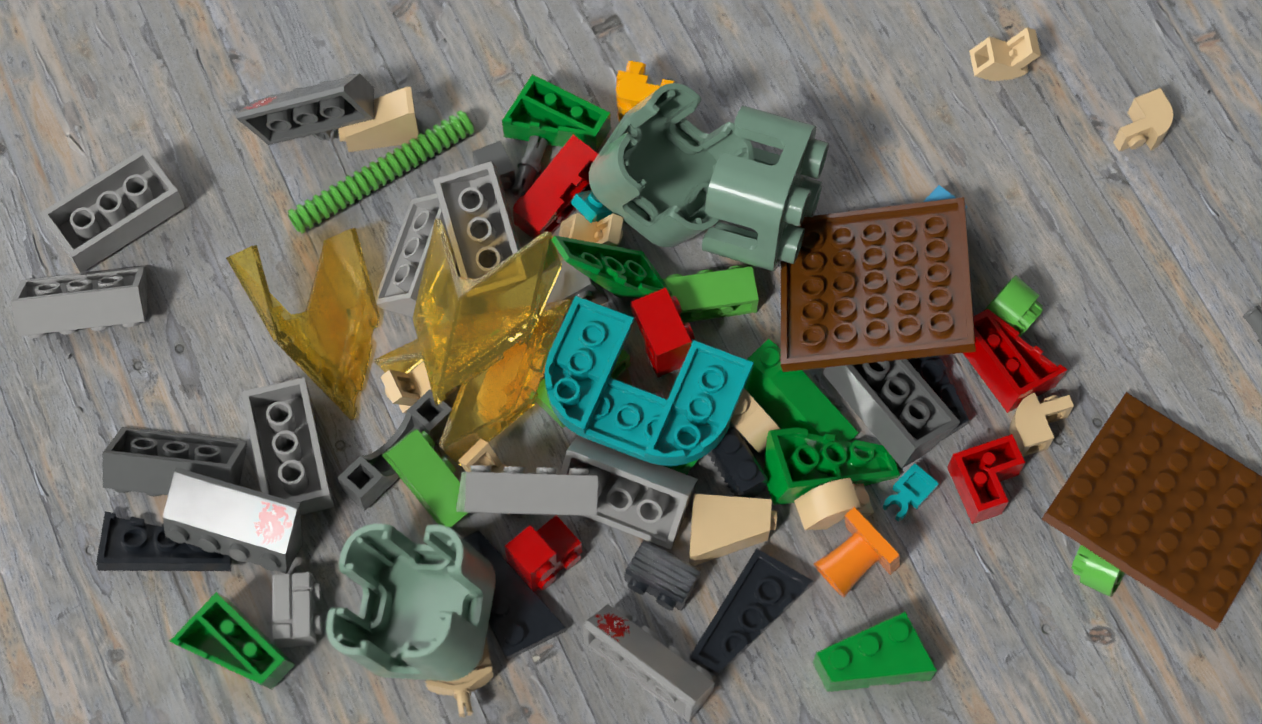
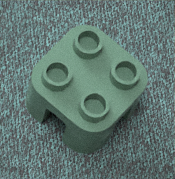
M678 83L661 86L631 108L623 116L593 161L589 171V183L595 197L613 213L623 217L627 224L645 238L661 247H675L718 222L719 219L706 214L705 204L715 166L722 154L728 153L754 161L751 141L737 137L734 134V123L727 122L710 134H706L685 118L695 111L701 102V97L691 88Z
M743 105L734 121V134L737 137L779 148L783 151L781 155L753 147L754 161L728 153L722 154L719 157L710 181L705 212L711 217L754 229L757 233L718 222L715 227H710L704 235L702 250L775 271L780 261L795 264L805 234V228L800 226L805 216L813 217L823 182L810 179L809 177L819 179L826 161L829 143L815 139V125Z
M388 524L366 525L355 531L347 539L341 551L339 570L362 587L363 598L359 616L347 608H331L329 610L326 631L330 643L336 650L375 675L383 678L454 681L467 676L475 669L484 651L496 581L495 571L486 557L446 526H426L424 542L428 545L412 542L395 527Z

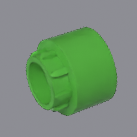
M1017 275L1005 285L985 308V310L989 309L1017 330L1019 337L1031 326L1044 309L1037 301L1040 295Z
M1080 545L1071 568L1074 574L1081 576V584L1109 597L1114 595L1125 575L1123 571Z

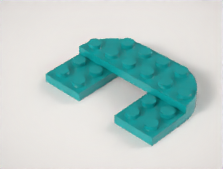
M575 296L550 349L545 365V384L548 400L558 419L569 430L583 438L656 465L675 466L687 464L710 453L722 441L729 429V423L753 369V362L693 340L668 399H664L610 378L634 325V318Z

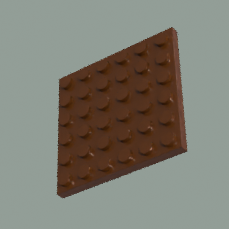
M964 197L814 215L812 218L804 217L800 227L805 228V234L795 264L781 261V367L783 372L976 352Z
M1126 392L1041 520L1215 631L1222 623L1262 552V476Z

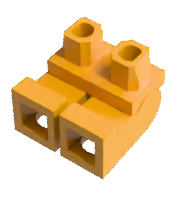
M628 61L626 72L618 70L616 78L617 118L619 122L639 102L661 86L674 83V81L662 79L661 86L648 84V76L645 75L646 64Z

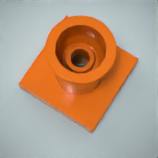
M855 507L844 515L846 529L852 536L831 553L813 563L823 578L843 598L876 562L890 575L900 567V555Z

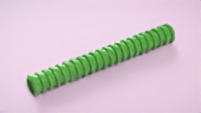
M460 110L457 112V116L451 115L448 121L442 120L440 126L435 124L433 130L427 129L424 135L418 134L416 140L411 138L409 144L403 143L401 145L402 148H394L392 154L387 152L385 158L379 157L377 159L378 162H370L368 168L363 166L361 172L355 171L353 172L354 176H346L344 182L339 180L337 186L331 185L328 191L322 190L320 196L315 194L313 200L307 199L304 201V205L298 204L296 210L289 209L288 216L290 221L301 234L306 232L305 228L307 227L312 229L314 223L320 224L323 218L329 219L331 213L335 215L338 213V209H346V204H354L355 199L361 200L364 194L368 196L371 193L370 190L376 191L379 189V185L385 186L387 180L392 182L395 179L394 176L400 177L403 175V171L409 172L411 166L416 168L419 165L418 162L424 163L427 161V157L433 158L435 152L439 154L443 151L442 148L448 149L451 143H458L459 138L463 140L466 138V134L472 135L474 133V126L465 112Z

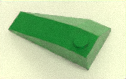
M554 236L551 240L565 262L619 298L639 299L665 287L669 295H672V292L643 251L561 236Z
M767 339L747 359L753 362L754 366L747 392L780 429L798 427L807 429L810 434L819 436L831 434L835 435V439L851 442L858 436L859 432L802 370L782 371L781 349L770 339Z
M798 427L769 430L767 435L764 473L768 478L767 487L773 505L795 503L796 499L808 491L835 480L851 478L853 484H864V486L896 479L900 476L895 459L883 445L854 440L853 442L835 439V435L831 434L819 436L810 434L807 429Z

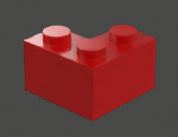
M665 287L631 302L632 315L644 338L645 352L657 378L680 369L692 341L695 340L691 326L688 322L683 324L679 316L682 313V309L677 297H670Z
M1013 434L954 453L947 466L948 471L972 524L1001 515L1009 502L1000 482L1018 476L1025 464Z
M555 515L537 531L529 525L505 545L506 559L508 564L533 592L539 588L545 590L555 581V575L564 567L567 570L572 568L580 560L582 543L561 519Z

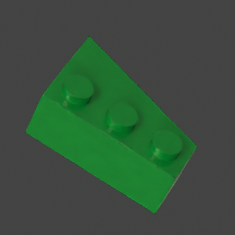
M532 74L502 119V127L505 138L529 141L530 136H539L537 143H540L541 138H544L548 145L563 147L574 134L597 152L611 130L610 112Z
M217 592L169 641L270 689H273L295 666L228 598Z
M906 612L816 652L812 662L827 692L869 688V686L883 684L897 685L902 682L931 681L936 673V669Z

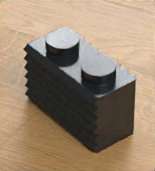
M729 428L722 441L708 453V456L711 457L712 462H715L714 467H718L717 472H720L724 482L728 483L727 488H731L730 493H734V497L754 498L766 490L768 478L737 428Z
M643 540L625 570L624 580L628 583L627 586L634 592L641 595L647 592L657 598L656 602L660 606L668 610L677 608L682 611L700 579L701 570Z

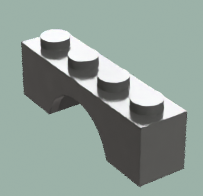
M429 389L407 410L400 427L383 446L369 455H360L337 477L342 491L365 511L399 478L382 454L415 429H418L420 433L425 431L435 443L455 424L453 409Z

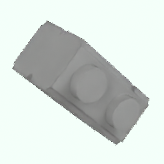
M310 572L276 574L272 576L273 641L279 648L315 645L316 634H322L321 614H316V602L322 601L321 583H315L313 574Z

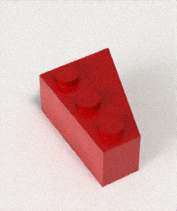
M573 134L526 194L515 202L513 206L514 224L542 245L561 225V222L576 210L571 203L576 193L591 190L589 171L598 153Z
M989 309L973 316L976 352L963 354L1007 413L1016 409L1028 395L1035 393L1038 397L1055 388L1068 369L1063 365L1059 364L1057 366L1043 356L1042 353L1044 351L1038 346L1033 348L1018 336L1019 332Z

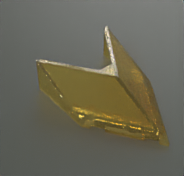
M435 218L412 319L436 406L446 400L445 394L456 386L464 387L503 359V353L516 343L521 346L531 338L562 268L557 249L551 241L553 238L551 232L542 233L480 278L472 279L458 277L452 257L454 251L441 219Z
M351 228L324 240L306 311L290 314L269 292L257 245L227 257V261L274 342L350 420H354L357 407H355L359 391H362L373 347L370 344L375 328H378L380 320L356 228Z
M568 299L465 316L376 358L374 361L385 373L388 370L408 373L424 359L459 354L468 368L439 442V446L461 466L458 460L480 439L489 443L535 405L538 396V386L542 375L545 376L548 354L561 328L565 313L568 312L572 304V300Z

